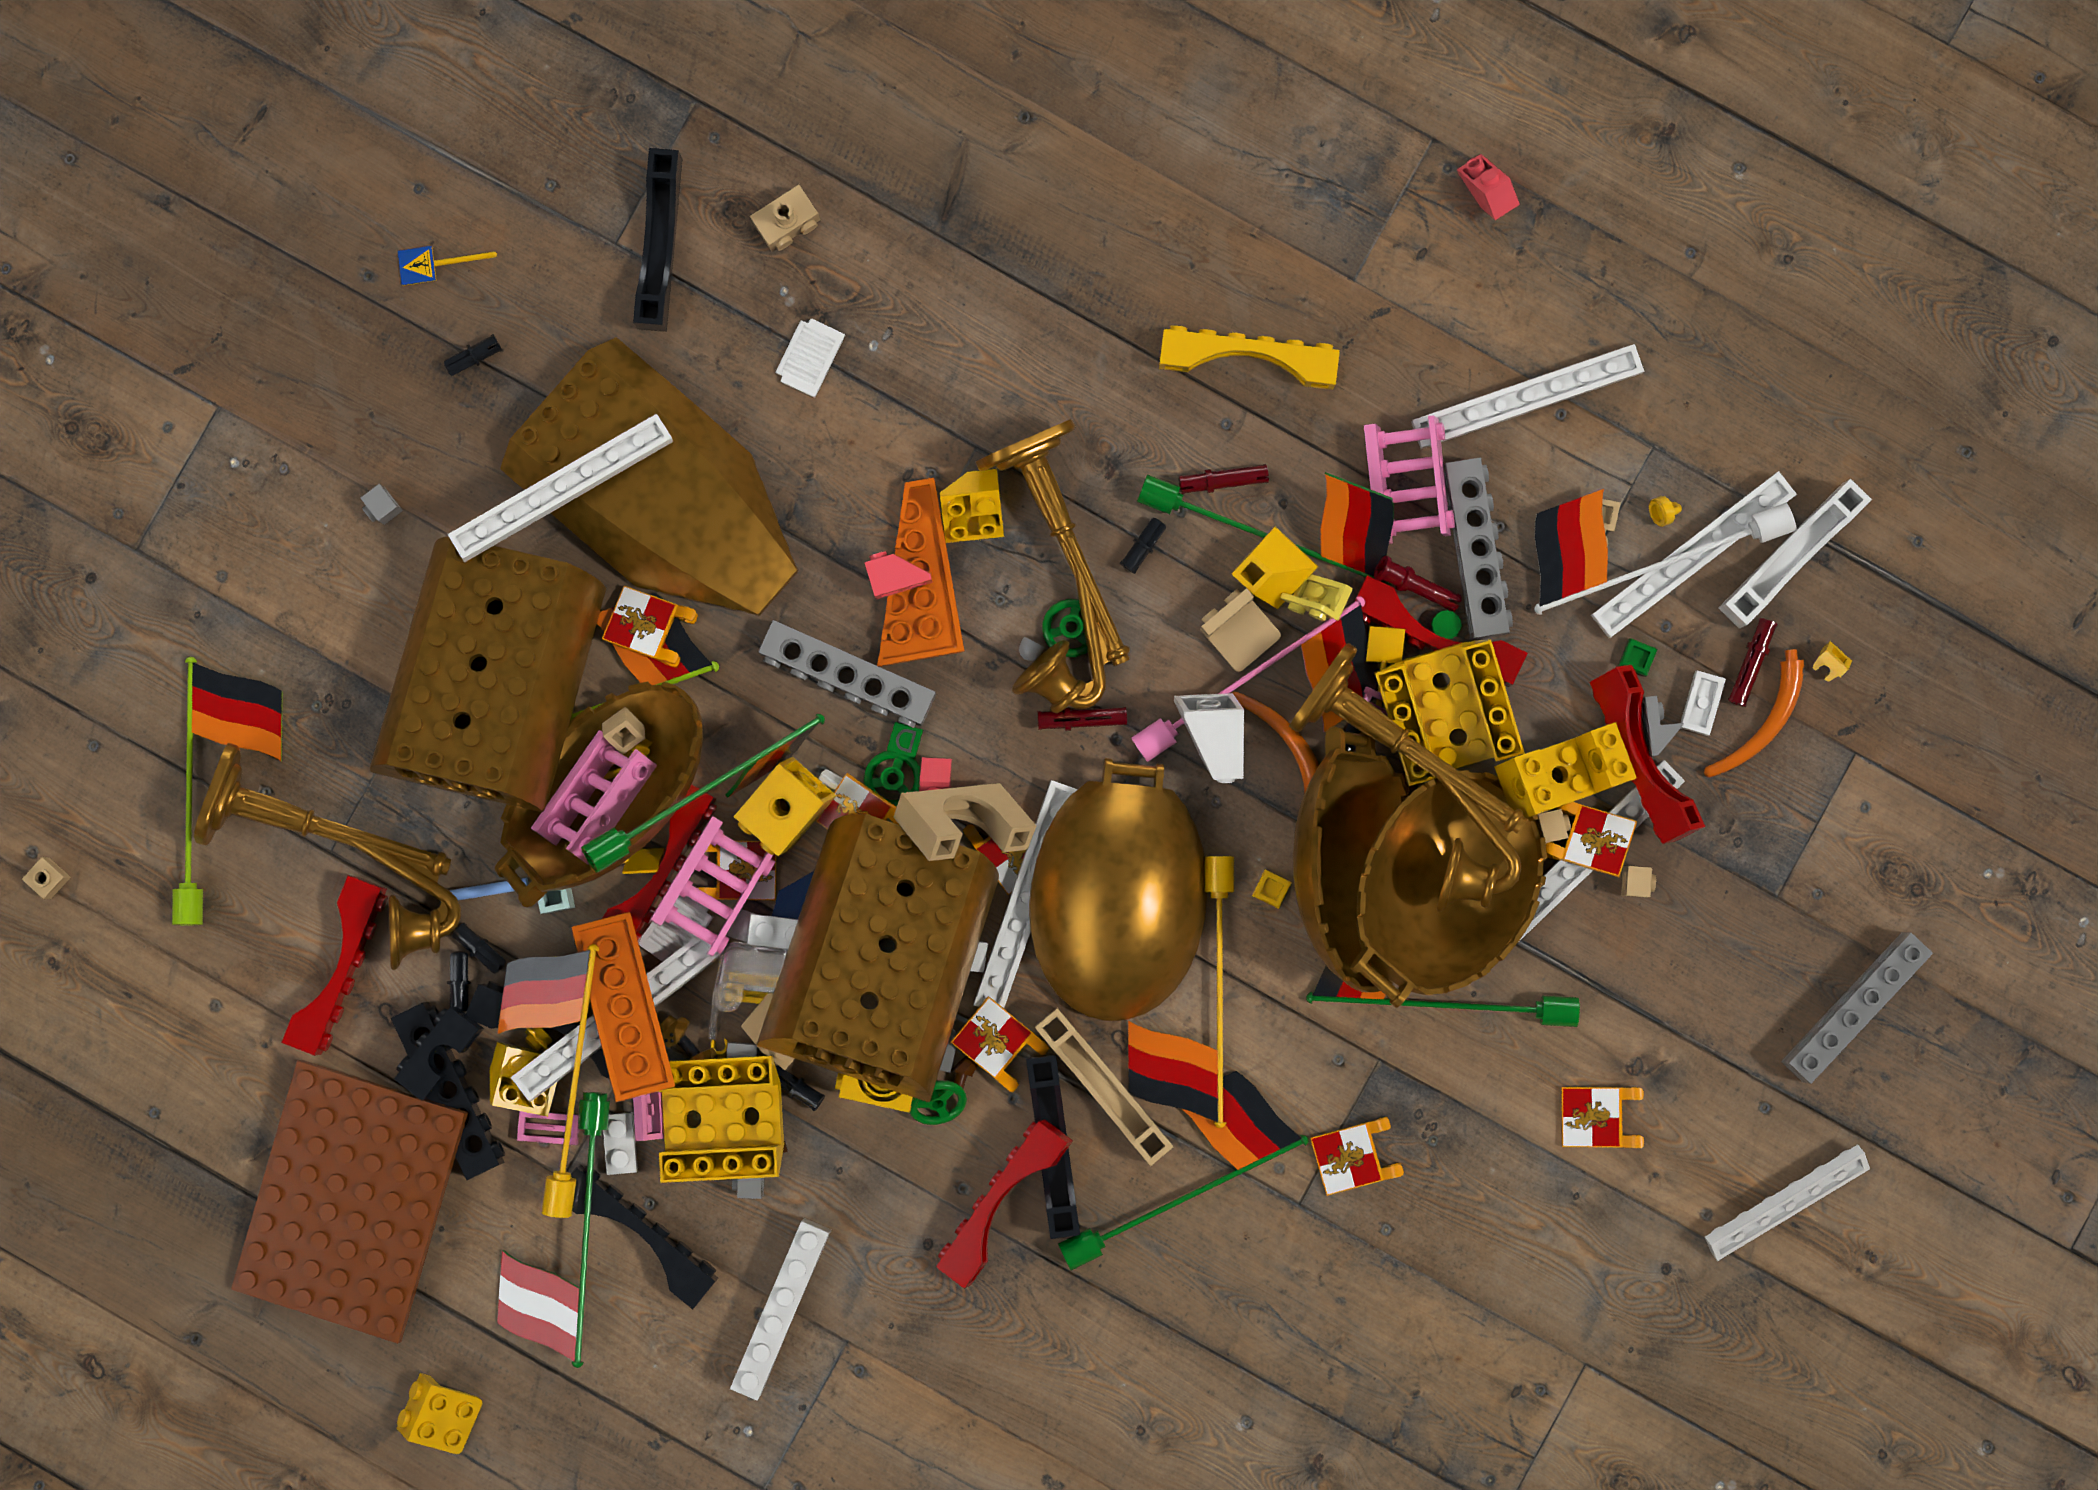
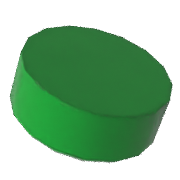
M1441 611L1432 619L1431 630L1436 635L1451 640L1460 632L1461 620L1453 611Z

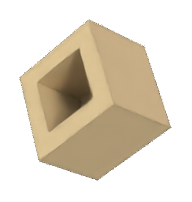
M626 707L602 723L603 737L622 755L645 739L644 725Z
M1562 809L1537 815L1539 819L1536 820V824L1541 838L1545 837L1546 843L1568 838L1567 832L1571 831V825L1568 815H1563Z
M41 857L22 880L43 899H52L71 877L51 858ZM45 873L46 881L41 883L39 877Z
M1623 866L1621 896L1650 897L1651 892H1654L1656 888V875L1652 874V868Z

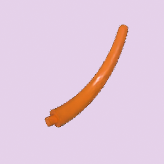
M1797 649L1785 650L1786 661L1780 662L1781 678L1778 695L1764 724L1738 750L1722 760L1705 767L1704 775L1706 777L1717 776L1746 762L1765 748L1784 727L1794 710L1802 687L1804 660H1798Z
M1231 692L1243 708L1265 721L1287 744L1298 763L1305 794L1308 784L1319 766L1318 760L1306 740L1299 732L1289 727L1290 723L1267 705L1242 693Z

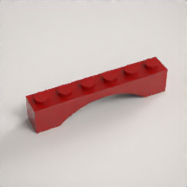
M1368 575L1364 578L1356 597H1362L1365 600V605L1361 606L1364 623L1370 624L1373 621L1381 625V627L1405 629V637L1408 638L1407 643L1420 650H1423L1425 646L1435 651L1462 643L1438 636L1423 627L1409 614L1393 587L1377 581ZM1503 640L1494 641L1492 644L1504 684L1510 687L1513 685L1528 653Z
M1633 666L1615 667L1590 681L1593 697L1600 705L1605 716V724L1609 725L1616 722L1637 777L1631 781L1637 787L1641 796V804L1648 812L1653 823L1654 833L1661 843L1666 844L1678 841L1704 828L1705 824L1694 800L1681 793L1666 780L1649 754L1642 728L1644 690Z
M691 784L685 798L700 788ZM704 793L676 810L670 818L669 840L658 871L637 894L621 904L608 908L602 919L630 912L639 944L643 936L639 933L644 923L650 924V919L657 909L654 907L659 897L663 898L671 885L669 880L674 871L679 872L687 857L684 854L689 845L694 847L702 831L699 828L703 821H709L715 813L717 805L714 802L717 798Z
M347 876L337 901L343 931L342 949L337 968L320 995L305 1008L292 1015L281 1043L314 1056L322 1055L323 1051L326 1052L329 1049L333 1039V1035L330 1034L334 1023L337 1024L340 1021L344 1011V1007L341 1006L345 995L349 996L354 987L355 979L352 976L356 967L360 968L365 959L366 951H363L367 939L371 940L376 931L377 924L374 923L377 913L382 912L386 906L388 896L385 893L387 888L357 876Z
M1045 1119L1038 1121L1037 1124L1032 1122L1023 1134L1026 1140L1020 1148L1015 1146L1007 1156L1006 1161L1009 1162L1003 1172L998 1170L989 1182V1185L992 1187L986 1196L982 1194L972 1206L975 1212L969 1220L965 1218L955 1230L958 1236L952 1244L948 1242L938 1254L941 1260L936 1267L964 1289L972 1285L988 1262L989 1230L995 1212L1003 1198L1016 1184L1028 1175L1057 1165L1073 1142L1072 1139Z

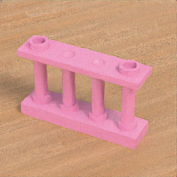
M1434 415L1428 416L1429 427L1385 433V431H1381L1377 424L1364 425L1371 490L1391 497L1393 503L1437 497L1439 515L1397 521L1394 519L1389 544H1393L1392 536H1396V532L1440 527L1441 534L1446 537L1451 536L1450 528H1455L1453 510L1448 511L1441 440H1445V428L1443 422L1439 423V419ZM1431 439V457L1395 462L1384 460L1383 448H1387V445ZM1434 468L1436 486L1400 491L1387 489L1386 478L1390 477V474Z
M599 730L531 829L555 846L561 838L566 839L570 842L566 849L589 865L581 847L616 826L657 765L636 749L629 758L620 754L603 737V732ZM614 763L622 769L611 783L604 779V776ZM597 788L603 791L604 795L597 805L593 807L586 802ZM581 813L588 818L579 831L576 832L569 827L577 815Z
M713 816L710 818L650 921L658 926H661L664 921L668 924L671 921L707 942L711 946L706 954L714 956L715 952L722 953L729 941V938L725 935L761 875L767 877L775 864V861L771 859L773 855L768 852L765 853L764 857H761L723 834L724 831L719 829L723 822ZM710 844L716 846L717 844L756 867L757 869L749 882L746 883L707 860L709 857L704 853ZM694 870L698 872L702 870L740 892L741 896L733 909L692 885L693 882L689 880ZM679 895L683 898L688 896L725 918L726 921L719 933L715 934L677 911L678 908L673 906Z

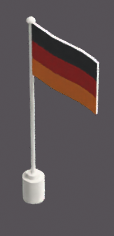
M1604 489L1536 514L1535 544L1540 570V604H1536L1534 610L1538 615H1542V611L1748 535H1752L1754 540L1759 538L1760 542L1764 543L1796 531L1797 527L1794 516L1787 503L1752 515V522L1748 523L1749 529L1607 581L1608 547L1602 516Z

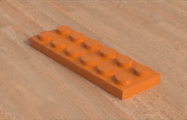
M628 912L571 927L577 953L587 951L588 946L591 944H596L599 947V951H596L589 1000L616 1103L674 1088L675 1083L631 913Z

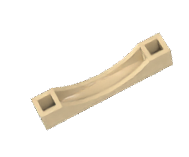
M1058 1007L1035 1026V1029L1086 1087L1150 1166L1174 1147Z

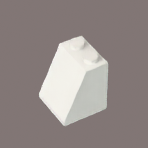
M1234 694L1174 696L1175 705L1212 778L1220 783H1232L1235 779H1243L1244 709Z

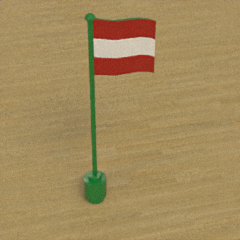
M583 1092V1099L579 1101L578 1129H584L583 1135H589L580 1287L555 1273L525 1264L509 1255L505 1250L502 1251L497 1323L517 1336L554 1349L571 1359L572 1365L575 1368H580L584 1363L581 1361L595 1136H601L602 1130H608L610 1101L607 1100V1093Z

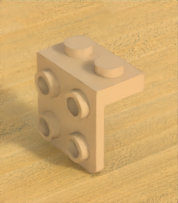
M1247 588L1241 593L1236 589L1224 600L1227 604L1219 612L1214 608L1201 619L1205 624L1201 626L1200 631L1236 672L1243 671L1281 637L1278 629L1253 601L1254 596Z

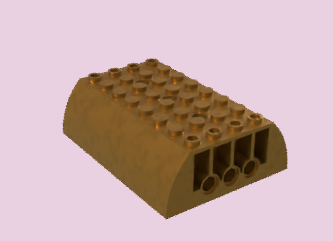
M449 536L437 539L433 546L371 761L370 771L380 775L544 812L605 596L606 587L588 572L570 563L498 546H492L464 562ZM499 600L503 603L502 611L496 615L489 614L487 612L489 603ZM477 657L487 659L486 668L480 672L471 669V663ZM459 715H469L471 723L467 728L458 729L455 727V720Z
M868 814L845 815L833 820L829 825L756 1046L930 1102L999 880V873L995 865L981 852L961 845L958 846L954 858L929 861L900 825ZM908 883L913 888V894L909 897L901 896L897 891V885ZM884 938L891 939L895 943V950L891 953L883 952L879 947V941ZM864 995L874 996L877 1000V1007L872 1010L865 1009L861 1005V997Z

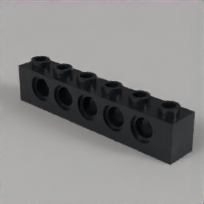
M423 1002L390 1018L410 1058L418 1049L415 1044L419 1039L421 1028L426 1027L431 1032L436 1026L433 1021L439 1014V1011L435 1005L431 1006L429 1002ZM442 1045L435 1054L443 1057L444 1066L440 1071L447 1075V1077L429 1100L456 1109L464 1108L469 1112L470 1119L464 1125L455 1156L466 1180H469L505 1163L502 1158L505 1156V1152L498 1139L494 1141L491 1135V1121L485 1112L481 1113L477 1105L480 1099L473 1086L469 1087L464 1076L467 1075V1071L463 1062L460 1059L456 1060L451 1050L453 1049L452 1047ZM447 1081L453 1082L457 1087V1093L453 1098L448 1097L444 1092V1085ZM472 1135H477L481 1138L483 1144L480 1151L471 1149L469 1140Z

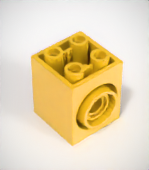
M791 757L780 762L734 815V818L739 821L738 826L748 835H755L761 841L760 845L766 852L771 855L776 854L780 856L794 847L837 795L798 760ZM785 800L788 801L790 808L786 805Z
M838 1073L835 1089L840 1090L839 1098L910 1113L913 1097Z

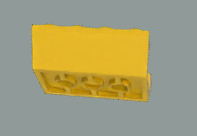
M1491 639L1459 643L1404 659L1375 672L1388 717L1403 730L1408 729V736L1453 768L1456 769L1491 758H1495V761H1500L1525 754ZM1440 672L1446 673L1450 678L1449 684L1444 688L1436 687L1432 681L1435 674ZM1454 729L1464 730L1467 734L1466 740L1461 744L1453 743L1449 738L1451 731ZM1399 752L1409 786L1436 779L1435 776Z
M773 1056L669 1061L675 1087L659 1091L662 1092L665 1151L659 1152L660 1183L779 1177L784 1148L781 1083ZM749 1107H753L759 1112V1120L756 1124H750L745 1119V1112ZM692 1110L697 1111L701 1116V1123L698 1127H692L687 1122V1115Z

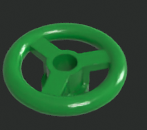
M1065 599L1055 603L1046 612L1042 622V634L1049 648L1057 643L1054 638L1062 635L1069 639L1076 638L1082 644L1078 648H1069L1066 657H1078L1088 653L1085 634L1082 632L1083 622L1079 617L1081 609L1078 599ZM1071 608L1070 614L1062 618L1060 627L1051 629L1054 616L1062 609ZM1070 622L1077 625V630L1073 633L1066 630V625Z
M887 750L877 754L868 763L864 773V785L876 793L875 788L882 786L891 791L897 790L900 794L919 791L921 768L914 758ZM895 759L893 766L884 769L880 778L873 779V773L881 762ZM903 762L909 765L914 775L911 791L904 785L905 778L901 771ZM894 773L898 775V782L892 785L888 783L887 779L890 774ZM886 799L888 802L897 807L899 799Z
M936 1081L930 1102L913 1097L910 1115L916 1121L926 1125H939L949 1122L959 1116L964 1110L967 1103L966 1093L960 1085L954 1082ZM955 1093L958 1097V1102L952 1110L948 1111L946 1101ZM917 1108H930L937 1111L939 1115L927 1116L920 1113Z

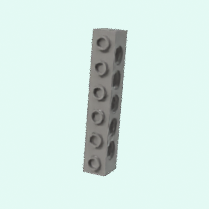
M1481 457L1445 463L1446 493L1449 510H1453L1455 528H1452L1470 640L1506 635L1510 632L1509 627H1513L1511 610H1506L1504 598H1508V588L1506 581H1501L1499 569H1503V558L1500 551L1496 552L1495 540H1498L1499 535L1496 522H1491L1490 511L1494 510L1491 493L1487 494L1485 482H1489L1487 465H1482ZM1464 484H1471L1475 487L1476 496L1474 498H1468L1462 493V486ZM1468 513H1476L1480 516L1481 525L1479 527H1472L1468 524ZM1478 541L1484 544L1486 548L1484 556H1477L1472 552L1471 546L1473 542ZM1483 570L1489 573L1491 578L1489 585H1481L1477 581L1476 574L1478 571ZM1488 599L1495 604L1494 614H1486L1482 611L1481 602Z
M775 620L772 621L759 650V653L765 656L763 662L779 668L781 664L792 668L790 674L806 680L808 676L819 680L817 686L833 692L835 688L846 692L844 698L860 704L862 700L873 704L871 710L887 716L889 712L900 716L898 722L912 728L916 724L923 726L936 697V692ZM792 644L798 645L801 649L799 657L794 660L787 659L785 656L786 648ZM818 656H823L828 661L826 669L821 672H816L812 668V662ZM845 668H850L855 673L854 680L848 684H843L839 681V673ZM877 680L881 682L882 689L878 695L871 696L866 693V685L869 681ZM905 692L908 694L909 702L905 707L898 708L893 705L892 700L896 693Z
M1901 932L1781 1062L1802 1082L1812 1084L1927 961L1933 952L1912 933Z

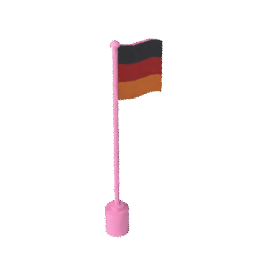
M1356 597L1357 601L1343 610L1339 621L1328 619L1218 694L1232 692L1300 645L1306 675L1313 690L1347 643H1350L1357 649V653L1351 661L1353 671L1347 679V687L1362 698L1365 695V692H1363L1365 687L1378 691L1375 672L1380 671L1377 662L1366 661L1368 638L1361 606L1365 605L1364 598ZM1331 710L1328 713L1324 712L1322 715L1323 732H1326L1330 727L1335 726L1344 719ZM1160 718L1131 738L1145 760L1149 762L1177 743L1174 738L1178 735L1176 729L1183 725L1184 721L1181 718L1172 724L1170 720L1163 722Z

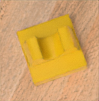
M1829 641L1822 648L1814 662L1813 669L1816 671L1823 665L1829 667L1830 672L1825 676V680L1829 682L1838 676L1841 678L1849 670L1852 660Z

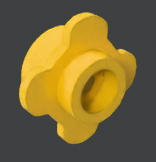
M526 1028V1042L535 1051L541 1049L545 1052L548 1049L547 1046L552 1042L551 1037L542 1028Z

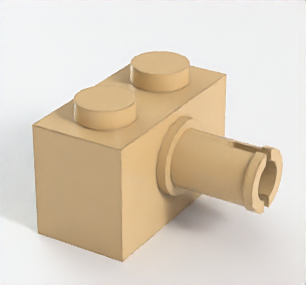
M797 185L750 216L752 223L771 252L775 249L779 251L785 249L792 244V238L800 233L803 235L810 233L818 226L817 222L820 221L818 212L800 185Z

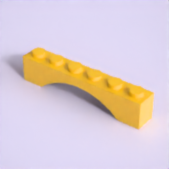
M1170 326V329H1164L1159 369L1189 372L1197 366L1217 358L1249 356L1280 366L1292 374L1305 387L1333 390L1336 385L1340 350L1333 349L1331 344L1317 343L1316 347L1304 346V342L1300 340H1287L1286 343L1275 342V338L1268 336H1258L1257 340L1245 339L1246 335L1241 333H1228V336L1216 335V331L1209 329H1200L1199 333L1187 332V328L1183 326Z

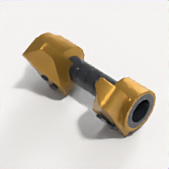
M670 1015L660 1024L666 1047L669 1048L678 1044L691 1058L689 1060L717 1058L714 1048L700 1052L691 1040L687 1038L685 1033L690 1022L685 1017L675 1019Z

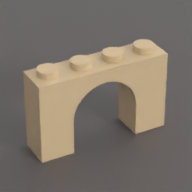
M1000 783L901 793L893 816L929 861L955 857L963 833L951 819L964 820L979 826L1003 852L1028 850L1036 829V824Z

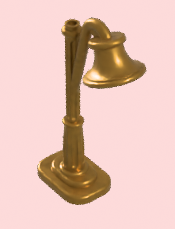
M1072 419L1014 443L975 462L980 471H985L995 466L1001 471L1013 466L1016 469H1021L1032 496L1051 530L1050 536L1057 537L1076 580L1092 673L1091 682L1085 683L1083 680H1076L1071 674L1066 663L1069 642L1061 640L1040 655L1019 676L1012 687L1014 694L1033 692L1043 696L1052 704L1050 709L1054 713H1059L1068 706L1075 709H1087L1094 706L1102 698L1106 689L1104 664L1112 661L1113 666H1117L1130 660L1128 656L1130 648L1127 645H1123L1072 530L1076 527V524L1071 522L1060 488L1046 458L1049 450L1061 444L1060 437L1074 431L1075 425Z
M1347 643L1301 706L1289 727L1299 732L1309 722L1316 723L1324 712L1328 713L1331 710L1355 728L1389 747L1391 753L1399 751L1435 776L1503 856L1501 864H1492L1490 868L1478 864L1465 852L1462 839L1456 838L1437 903V911L1442 912L1450 903L1467 899L1481 901L1480 905L1487 908L1492 894L1503 893L1511 889L1519 880L1522 870L1521 860L1516 850L1506 838L1511 831L1517 834L1527 821L1523 816V811L1521 809H1512L1408 736V729L1403 730L1379 709L1347 687V679L1353 671L1351 661L1355 657L1357 649L1350 643Z
M227 743L196 822L194 831L196 843L208 845L215 832L223 827L227 817L234 814L263 824L301 832L302 836L312 833L356 847L441 902L440 907L433 909L430 914H418L401 906L395 895L389 897L391 969L396 970L400 966L402 959L415 951L430 948L433 953L440 951V938L449 935L458 926L461 918V906L457 897L438 884L441 874L447 876L452 859L447 858L444 852H439L438 854L431 853L314 816L315 812L312 809L307 811L274 797L241 787L242 767L240 766V749L235 744Z

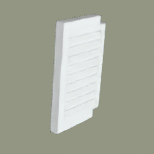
M812 318L809 323L800 320L775 372L782 376L780 382L815 398L844 340L845 334Z
M679 895L673 905L678 908L677 911L705 928L714 918L707 913L708 908L688 896L683 898ZM664 921L661 926L652 922L643 934L639 945L663 962L696 936L671 921L669 924Z

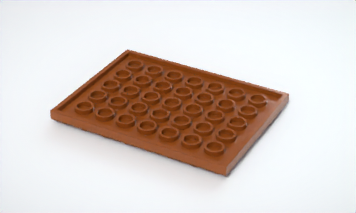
M298 1060L231 1290L397 1344L402 1342L468 1112L431 1100L421 1101L415 1095L304 1060Z

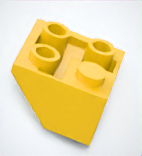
M997 469L967 472L940 492L946 543L1004 537Z
M1275 526L1234 569L1232 575L1253 595L1278 609L1285 602L1280 598L1282 592L1292 595L1318 568V565Z
M497 1042L489 1070L490 1105L548 1117L557 1082L529 1103L511 1079L514 1074L541 1055L542 1052Z

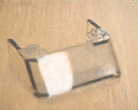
M732 942L726 945L720 955L713 991L709 1039L715 1040L721 1028L722 1011L731 1012L741 1005L744 990L774 993L788 949L749 945L743 942Z

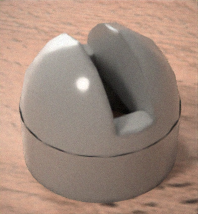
M1023 637L1019 645V653L1023 659L1033 661L1041 655L1045 647Z

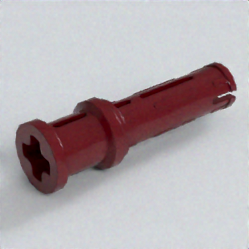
M1387 555L1383 556L1376 566L1374 579L1377 581L1385 580L1395 585L1398 591L1409 590L1453 612L1459 607V605L1450 602L1449 599L1460 603L1462 599L1460 594H1456L1416 575L1410 566L1403 567L1392 562V558Z

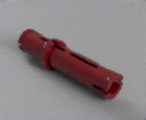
M1267 464L1214 472L1208 469L1200 474L1180 475L1179 487L1181 494L1199 491L1214 493L1215 489L1269 483V477H1267L1269 473Z
M1759 618L1752 641L1746 645L1748 649L1727 701L1746 707L1764 657L1770 653L1768 647L1778 626L1777 623Z
M1067 707L1059 713L1037 711L1038 730L1065 728V731H1071V728L1127 725L1126 707L1070 710V707ZM1110 716V718L1085 719L1086 717ZM1080 718L1079 720L1054 721V719Z

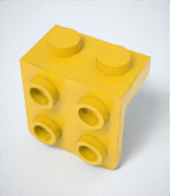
M420 1373L417 1381L411 1385L409 1400L405 1409L399 1413L396 1429L409 1442L453 1454H460L478 1416L482 1400L477 1396L440 1386L430 1375Z

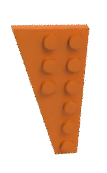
M928 478L905 482L895 555L930 573L933 583L887 597L877 663L878 667L965 652L935 479Z

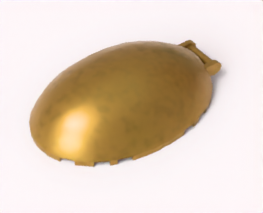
M647 681L628 686L629 691L617 696L610 693L605 696V703L595 709L589 706L574 717L568 726L548 802L599 730L602 731V723L624 707L644 725L645 738L652 742L648 747L650 753L647 755V758L657 766L614 828L617 831L623 830L627 834L683 800L694 780L700 763L703 745V725L700 711L694 700L684 690L670 683L662 682V685H651ZM613 763L609 771L616 770L617 768L621 767ZM615 777L607 780L612 783ZM596 788L586 803L595 807L604 795V792ZM506 804L500 818L504 822L500 843L508 852L496 863L494 870L499 877L505 878L519 895L518 900L523 907H532L548 891L564 890L579 886L614 870L642 849L665 826L675 812L629 839L631 842V846L628 847L630 854L601 872L596 873L590 864H586L566 849L570 843L569 841L561 838L555 846L531 829L541 812ZM579 813L569 828L578 832L588 817ZM519 866L532 880L527 886L515 872Z
M1332 726L1326 731L1325 735L1326 756L1308 784L1297 817L1293 847V875L1296 898L1307 935L1317 954L1327 967L1347 985L1361 992H1378L1381 990L1360 972L1356 974L1350 969L1351 964L1362 950L1357 929L1358 889L1365 861L1377 835L1392 812L1404 801V796L1409 793L1402 773H1395L1386 756H1375V739L1363 732L1359 734L1344 732L1342 728ZM1345 744L1355 745L1356 752L1345 751ZM1368 961V964H1369L1370 966H1372L1378 973H1380V972ZM1382 975V976H1383L1385 979H1387L1391 984H1393L1392 981H1390L1388 978H1386L1384 975Z
M1105 758L1102 781H1087L1068 797L1057 811L1048 830H1046L1036 859L1029 901L1030 932L1033 938L1034 952L1045 975L1044 977L1055 993L1071 1008L1088 1017L1105 1021H1121L1144 1015L1156 1008L1176 990L1187 974L1198 950L1205 921L1207 902L1204 852L1197 828L1186 806L1172 789L1163 788L1164 764L1156 763L1155 766L1117 763L1113 762L1111 758ZM1112 774L1154 778L1153 787L1111 783Z
M1469 770L1459 771L1508 805L1498 776L1488 772L1473 773L1469 772ZM1437 778L1430 780L1412 792L1389 816L1377 835L1365 861L1357 896V929L1362 950L1351 964L1350 969L1356 974L1360 972L1391 999L1390 1004L1395 1008H1398L1411 992L1422 995L1448 993L1468 986L1470 983L1491 972L1490 970L1499 961L1504 960L1520 941L1532 922L1540 903L1537 899L1541 887L1545 885L1546 877L1543 876V863L1547 859L1545 837L1541 838L1536 824V820L1539 819L1538 816L1535 815L1527 818V821L1517 834L1511 831L1506 838L1520 857L1522 869L1519 880L1511 889L1503 893L1492 894L1487 908L1480 905L1481 901L1467 899L1452 902L1446 909L1439 912L1437 911V903L1456 838L1462 839L1465 852L1478 864L1490 868L1492 864H1501L1503 856ZM1368 961H1369L1380 973H1378L1372 966H1370V965L1368 964ZM1382 975H1384L1386 978H1388V979H1389L1390 981H1392L1393 983L1397 984V985L1399 986V988L1397 989L1394 985H1392V984H1391L1387 979H1385Z

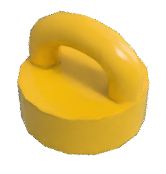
M1665 496L1654 498L1649 503L1650 516L1653 522L1660 527L1673 523L1675 515L1682 511L1680 504L1670 501Z

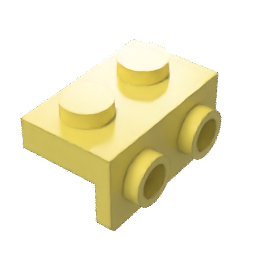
M1311 574L1294 592V595L1282 592L1280 598L1289 603L1288 609L1295 613L1304 615L1305 611H1307L1311 617L1325 622L1326 618L1339 621L1353 588L1346 584Z

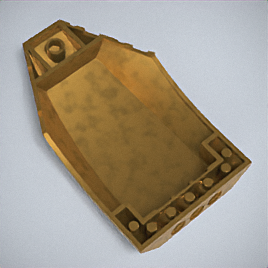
M617 337L589 349L510 438L500 469L525 490L657 414L671 435L672 443L554 510L551 514L637 588L650 589L671 596L676 595L688 600L710 603L727 609L740 610L760 616L797 574L798 569L790 554L789 546L779 526L764 483L760 478L753 455Z

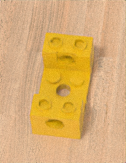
M1616 722L1559 744L1520 755L1494 766L1509 807L1514 810L1521 809L1526 819L1637 778ZM1554 768L1562 772V783H1557L1553 779L1552 771Z

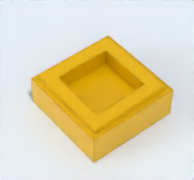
M1264 869L1252 896L1279 909L1292 882Z

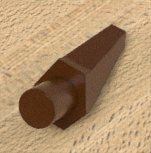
M966 1055L951 1069V1071L956 1072L953 1082L964 1089L967 1076L973 1077L978 1064Z

